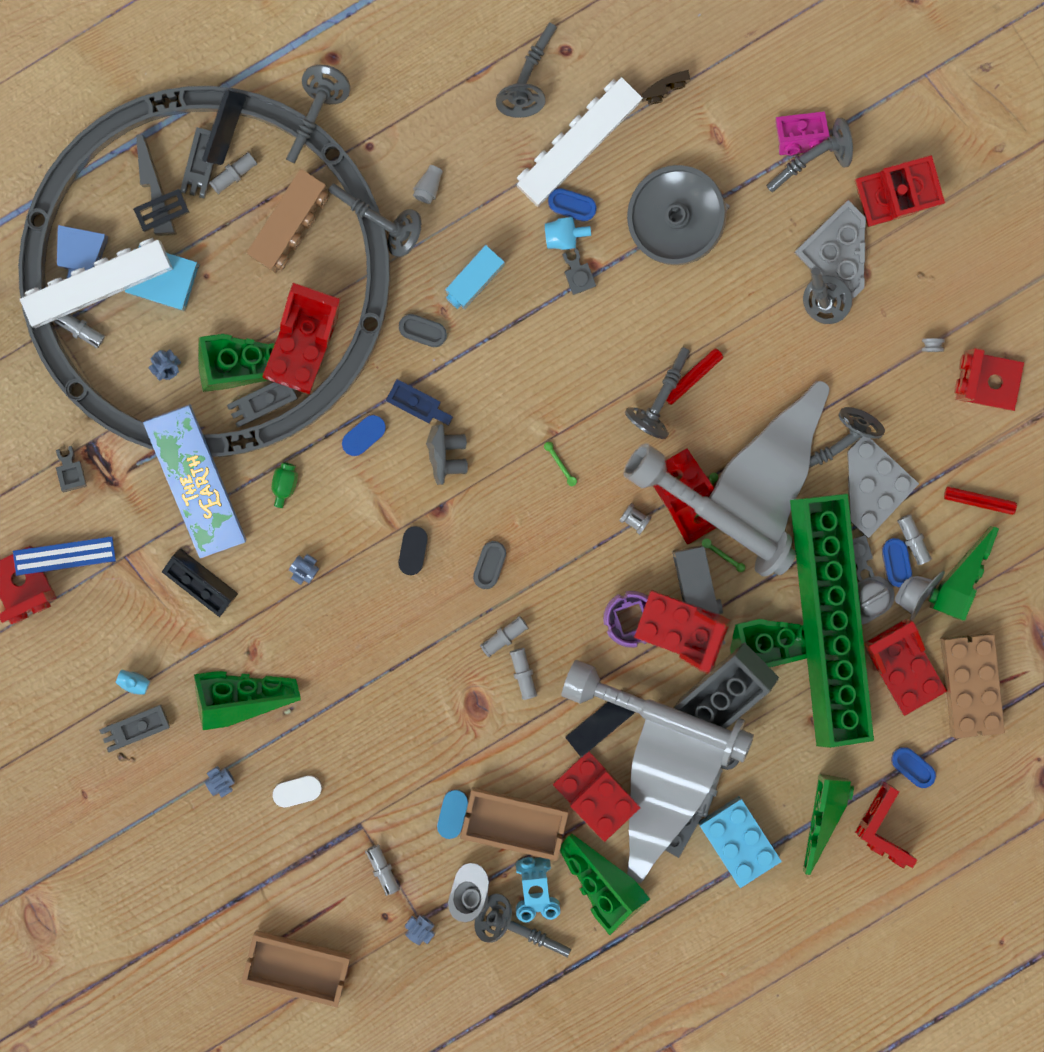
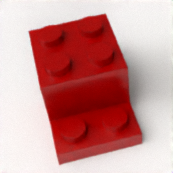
M932 155L887 167L878 173L855 179L867 227L911 216L919 211L945 204Z
M590 751L583 757H580L552 784L570 803V807L604 842L641 808Z

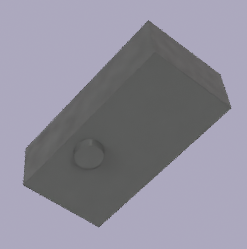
M700 545L673 551L672 554L682 600L713 613L722 614L721 600L715 598L705 547Z
M744 642L686 692L673 708L726 729L766 696L777 683L779 677Z

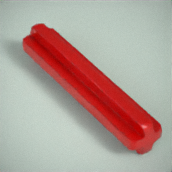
M717 348L713 349L679 380L676 388L671 390L666 402L670 405L674 404L723 359V354Z
M946 487L944 491V499L1010 515H1014L1017 509V503L1010 500L953 487Z

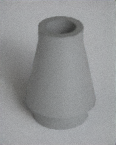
M429 165L428 170L413 188L415 191L413 196L423 203L431 204L432 200L436 199L443 171L434 165Z

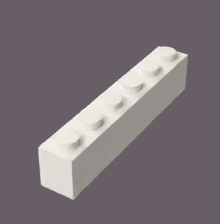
M622 77L618 81L613 79L604 88L606 93L600 100L595 97L586 107L589 111L583 117L578 115L569 124L571 129L565 135L561 132L552 141L554 147L548 153L545 150L542 151L534 160L537 164L531 170L526 168L517 177L519 180L517 187L537 207L642 102L643 98Z
M153 238L147 239L140 243V248L133 251L130 248L124 249L116 253L117 257L108 261V258L98 260L93 263L95 267L86 271L85 268L77 269L70 273L72 276L65 280L57 278L48 282L49 287L39 290L37 287L24 293L25 297L21 298L20 301L31 327L38 328L173 270L162 242L159 240L154 241Z

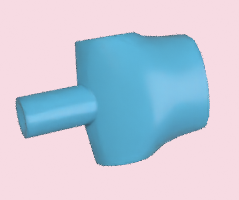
M573 217L560 218L556 221L545 223L547 249H575L576 238L591 236V227L575 228Z
M121 669L116 684L130 693L145 695L150 685V680L139 673Z

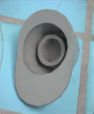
M945 571L939 573L933 580L914 576L905 580L901 585L895 601L911 614L910 621L914 620L924 601L943 578Z
M874 576L857 583L862 624L872 621L891 608L894 602V590L886 579Z
M474 863L465 864L458 870L455 876L448 907L452 917L458 921H473L487 907L489 879L484 868Z

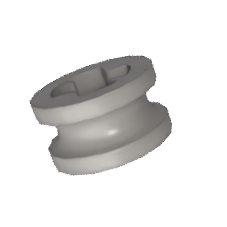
M922 339V342L925 344L922 352H944L942 343L945 342V339Z

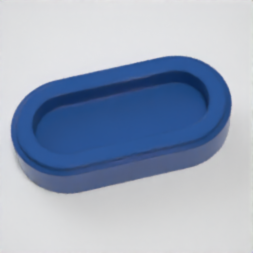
M559 188L551 192L548 198L550 209L557 214L573 217V219L583 222L589 221L595 216L596 203L588 196Z
M375 415L366 417L344 436L342 440L343 450L351 456L361 455L384 435L386 431L385 422L382 418Z
M891 538L887 540L882 546L887 580L891 585L901 587L905 580L912 577L908 549L906 544L900 539Z
M900 747L893 752L891 757L892 765L919 788H928L934 783L936 779L935 770L913 750L907 747Z

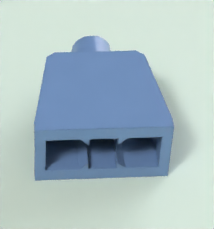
M58 225L57 266L68 269L67 278L72 277L70 273L77 269L85 268L86 271L95 267L93 263L101 260L108 236Z

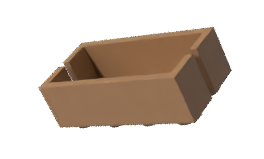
M300 168L246 253L274 273H277L278 270L283 271L290 260L287 255L291 249L296 250L302 242L303 237H301V234L305 227L310 229L316 220L314 213L318 207L323 208L329 200L330 196L328 195L329 189L327 186Z
M985 633L967 635V637L940 638L951 737L958 739L977 737L978 734L982 736L1004 734L994 634Z
M474 787L471 788L466 811L471 814H465L460 839L550 860H558L562 835L557 833L564 834L568 809Z
M255 931L248 953L249 958L246 961L241 981L242 984L338 1008L351 954Z

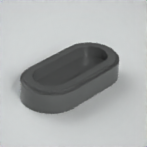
M414 314L405 315L399 322L401 335L409 340L434 348L440 347L446 341L447 332L440 323Z
M488 542L481 551L473 575L475 584L481 589H490L497 583L506 558V549L500 542Z

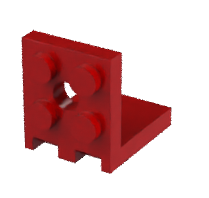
M976 348L965 351L960 359L959 369H962L955 384L954 393L957 394L955 400L1015 411L1024 362L984 355L985 350ZM997 375L1000 378L1001 385L998 389H992L989 386L988 379L990 376Z
M688 448L665 461L667 473L673 477L682 476L679 481L701 496L709 498L714 488ZM660 485L653 486L668 509L687 545L717 528L701 516L695 517L697 515L695 509Z
M13 554L0 560V599L6 609L0 613L1 623L9 621L11 625L29 618L27 613L31 611L35 614L50 608V602L57 599L45 572L25 575L26 581L22 586H18L13 582V575L16 573Z
M884 781L855 833L862 840L868 842L866 846L881 856L887 853L889 855L888 858L903 869L906 865L913 868L918 860L911 853L876 834L899 794L896 788Z

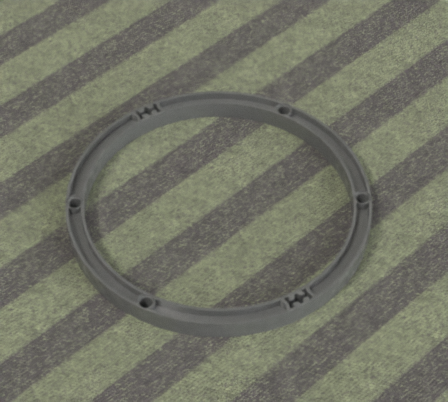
M186 86L141 96L116 107L98 118L71 141L44 176L34 195L26 217L18 263L21 298L25 297L24 293L37 287L39 290L46 288L45 264L52 225L66 193L86 165L114 140L146 123L184 113L218 112L224 91L229 88ZM230 88L246 95L240 116L253 118L274 126L296 139L298 135L296 131L301 129L299 125L303 124L301 121L306 116L281 102L263 95ZM177 95H179V100L182 104V107H180L179 103L176 101L178 100ZM167 97L171 101H175L169 103V108H166L164 105H157L158 112H156V108L152 101H155L157 104H163ZM315 124L316 127L312 128L313 133H309L311 137L306 139L304 145L328 166L347 193L356 199L360 198L361 202H366V205H370V209L380 214L371 190L355 163L328 133ZM331 149H337L340 152L339 158L335 161H329L326 157L327 152ZM360 213L357 215L364 238L367 261L365 300L353 339L343 358L330 376L299 405L277 418L241 431L203 434L212 457L249 453L288 439L315 423L349 391L364 370L375 349L388 307L390 255L384 228L366 217L361 218ZM43 214L45 216V223L40 227H36L34 224L35 217ZM22 306L27 328L37 353L52 379L65 395L87 416L105 429L125 440L154 450L143 422L121 411L103 398L75 368L61 344L53 321L38 328L31 327ZM368 318H375L378 322V326L374 331H367L364 327V323ZM77 383H80L84 389L83 394L79 397H75L72 393V388ZM255 431V438L259 443L258 446H256V442H250L246 444L245 449L243 446L237 445L232 446L234 451H231V442L240 441L242 435L247 439L254 438L252 432Z

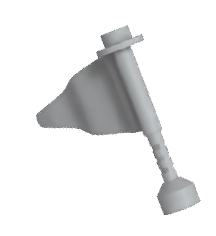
M816 381L802 397L773 419L752 442L744 447L726 465L709 498L701 496L667 473L664 454L647 443L641 445L632 454L625 466L624 477L640 488L660 485L695 509L696 514L757 554L755 571L759 575L766 577L773 572L777 575H782L790 568L796 556L795 550L791 548L792 538L785 532L791 511L790 500L797 498L807 477L813 434L830 389L825 382Z
M575 660L565 680L562 697L581 704L593 699L595 696L639 713L642 718L646 719L635 750L631 771V798L641 808L629 819V865L627 875L632 877L637 883H641L656 860L698 810L712 787L721 766L727 767L731 758L741 762L745 761L754 734L743 730L745 720L738 718L733 730L730 731L651 699L644 700L600 682L599 675L594 666Z

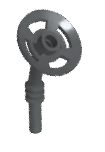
M549 22L535 46H531L532 51L529 50V56H525L526 61L517 83L505 87L497 94L496 106L504 115L523 118L538 113L544 107V92L537 86L527 84L534 65H538L537 60H541L540 56L544 55L543 50L557 29V26ZM530 89L536 91L537 94H532V91ZM508 99L511 104H514V107L506 106L503 101ZM534 101L536 102L534 105L528 108H522L531 105Z
M313 65L307 68L302 76V86L314 101L306 118L301 121L303 124L299 125L301 129L296 131L298 135L286 160L294 164L306 139L311 137L309 133H313L312 128L316 127L314 123L323 104L342 103L350 94L351 88L347 77L332 66ZM323 74L334 77L338 82L334 83L328 78H323ZM314 75L310 85H308L309 77ZM343 89V94L341 95V97L336 99V97L339 94V91Z
M842 117L837 118L833 125L832 137H828V140L823 141L801 156H795V160L792 159L791 163H787V168L766 185L767 188L774 192L792 175L796 176L798 171L801 172L808 162L828 150L830 152L834 151L837 161L843 168L849 167L853 157V143L846 120ZM839 127H840V129H841L843 135H841L840 132L838 131Z
M334 183L331 185L328 191L349 205L351 211H355L357 215L360 213L361 218L366 217L389 232L388 248L393 256L403 257L414 248L421 232V217L417 211L407 209L401 212L394 222H391L370 209V205H366L364 201L361 202L360 198H354ZM407 215L411 216L413 223H411V221L408 218H406ZM409 237L408 241H407V242L405 243V245L403 246V243H402V242L405 241V240Z
M813 267L811 269L812 281L807 285L803 295L804 307L809 316L817 322L823 324L837 323L843 320L851 310V291L840 278L831 275L822 276L821 269ZM826 283L834 284L837 287L834 291L827 289ZM811 291H812V293H813V296H812V305H813V307H811V306H810V303H809V296H810ZM841 294H844L845 297V306L843 311L840 310L842 304ZM835 297L837 298V306H836V307L833 306V304L835 303ZM819 311L822 313H832L834 317L823 318L817 314Z
M681 348L672 368L667 371L662 381L663 386L652 407L647 408L646 411L635 407H628L625 410L627 418L635 426L653 437L666 439L669 435L668 430L659 420V413L671 390L676 388L681 378L680 372L690 353L687 348Z
M852 407L842 408L839 412V418L850 429V434L830 448L826 446L825 450L820 449L819 453L816 451L815 455L810 457L809 468L817 464L823 465V461L827 463L828 459L833 460L835 455L859 438L877 439L883 437L885 433L884 426L879 420L865 411ZM871 425L876 430V432H871V428L869 426Z
M501 894L488 896L487 907L475 918L476 935L484 942L492 943L499 940L508 929L527 938L528 942L533 941L534 945L538 943V947L544 946L567 958L571 952V948L546 937V933L542 935V931L536 932L537 929L535 928L532 930L512 921L511 904ZM498 902H503L506 905V908L502 905H498ZM489 907H491L492 911L488 914L487 921H484V916ZM485 930L494 934L493 937L487 936Z

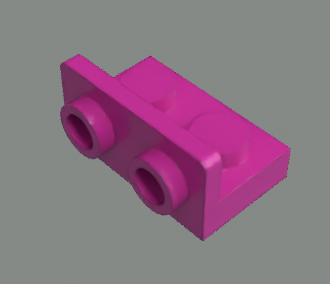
M825 111L776 117L779 155L793 156L798 153H805L830 137Z

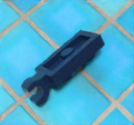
M398 379L395 381L386 399L388 403L428 424L435 418L449 426L453 419V416L438 409L441 404L440 401Z

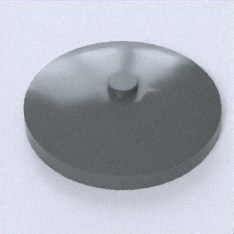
M684 165L663 167L645 177L633 192L627 212L629 231L637 247L648 257L666 265H686L706 256L719 242L724 232L727 217L725 200L717 184L702 171Z

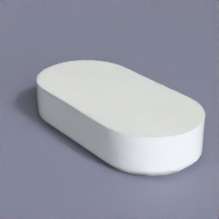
M311 775L282 782L275 787L273 800L280 807H290L312 801L321 793V782L318 778Z

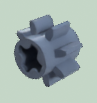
M170 349L167 352L159 350L150 358L153 365H150L148 368L159 381L162 378L170 380L179 373L177 365L181 364V361Z
M308 554L305 558L298 555L289 568V571L293 573L291 579L300 585L303 581L310 584L319 571V568L315 566L317 560Z
M217 766L207 772L209 778L204 780L213 796L219 793L222 798L233 791L231 786L235 784V780L226 767L220 770Z
M421 914L417 919L411 916L405 924V928L408 929L405 935L419 946L423 941L428 944L435 935V932L432 931L435 925Z

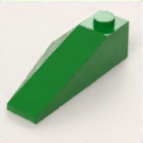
M227 334L199 337L198 369L203 392L269 381L263 378V373L275 344L256 342L248 338L246 340L235 338Z
M990 526L943 579L938 588H933L928 599L931 602L929 608L955 619L965 621L977 593V590L973 588L974 583H977L984 573L982 561H986L990 556L999 528Z
M764 619L735 624L730 646L731 653L745 642L769 667L807 659L804 627L801 624Z
M224 671L194 674L198 713L202 730L229 727L301 700L298 684L294 678L265 676L261 679L251 678L250 674L244 673L241 676L227 675V672Z
M819 774L803 872L807 875H811L847 807L848 800L853 798L854 786L851 785V781L847 778Z
M570 834L561 844L560 853L571 874L577 875L582 885L579 888L582 895H587L593 906L590 909L593 916L609 935L613 934L650 900L649 896L632 877L574 834Z

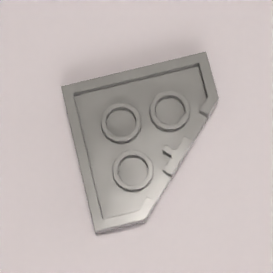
M848 200L794 253L810 270L813 267H819L822 276L831 275L843 280L849 287L853 299L864 289L866 218ZM826 283V286L833 291L837 287L834 284ZM841 294L842 303L845 305L844 294Z
M862 437L847 451L848 494L851 523L869 538L919 483L871 438Z

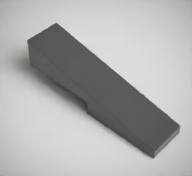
M142 134L136 135L140 185L142 187H150L151 200L163 196L164 192L146 137ZM165 201L152 207V212L167 206V202ZM170 211L153 217V221L169 215ZM173 220L155 227L154 234L157 236L176 235Z

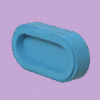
M454 789L449 791L443 800L437 829L439 834L446 839L457 837L462 830L468 798L461 790Z

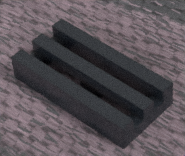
M180 189L133 208L143 232L190 213ZM174 197L178 198V201L144 216L141 214L142 211ZM179 206L182 207L181 210L149 224L145 223V221Z

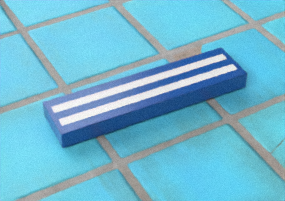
M112 537L13 551L16 576L116 562Z

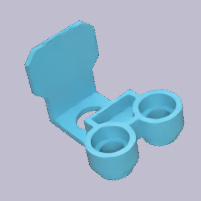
M526 857L516 862V873L522 875L524 900L516 905V916L522 922L533 920L536 912H541L542 916L549 920L555 919L560 914L559 901L554 897H549L546 872L551 869L550 859ZM532 886H540L543 889L542 893L529 894L528 891Z

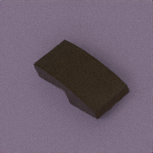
M689 70L677 72L654 83L642 94V102L648 101V105L663 102L662 98L667 97L666 87H670L671 90L685 88V84L690 81Z

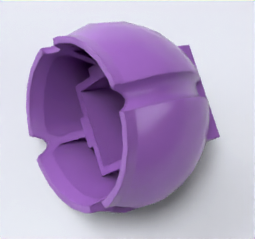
M626 591L624 596L618 594L609 601L605 608L603 622L604 625L608 626L607 634L614 642L621 646L634 648L641 642L647 643L634 638L637 629L623 633L616 611L639 604L643 614L648 596L644 593Z

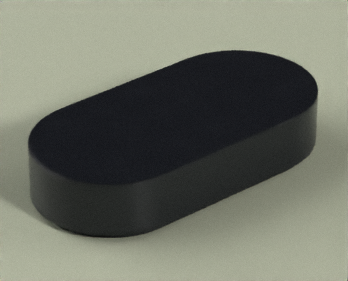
M418 526L408 528L402 539L398 565L400 570L406 575L419 573L424 563L428 536L426 531Z

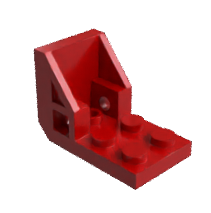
M292 283L280 323V332L263 373L264 379L307 394L311 393L338 320L339 298Z
M651 590L634 638L680 654L679 658L701 671L710 673L715 666L731 620L722 615Z
M904 619L864 642L867 654L903 716L947 692L924 652L926 649L913 621Z

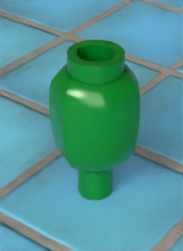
M282 462L281 467L276 468L274 471L271 489L276 496L274 506L277 508H283L285 499L291 497L295 491L298 473L295 471L296 465Z

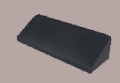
M230 88L224 91L202 157L204 162L218 165L224 164L246 99L244 93Z
M179 549L171 557L162 570L164 575L219 618L238 595L235 590L182 549Z
M607 702L565 738L579 756L583 757L636 712Z

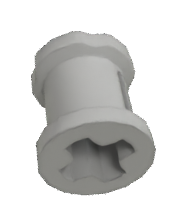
M631 503L619 521L621 523L626 522L636 529V533L640 535L650 521L651 516L644 515L635 509L634 504Z

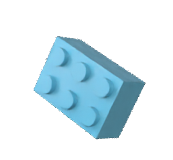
M740 796L698 823L739 888H742L782 862Z

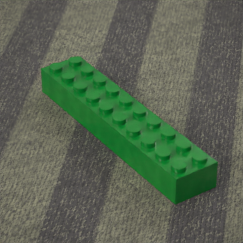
M848 494L790 500L816 746L833 748L874 741Z

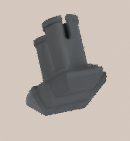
M443 424L432 426L426 445L429 450V460L433 467L436 484L443 485L447 474H467L468 463L466 458L445 459L446 450L466 449L467 440L465 434L444 435Z

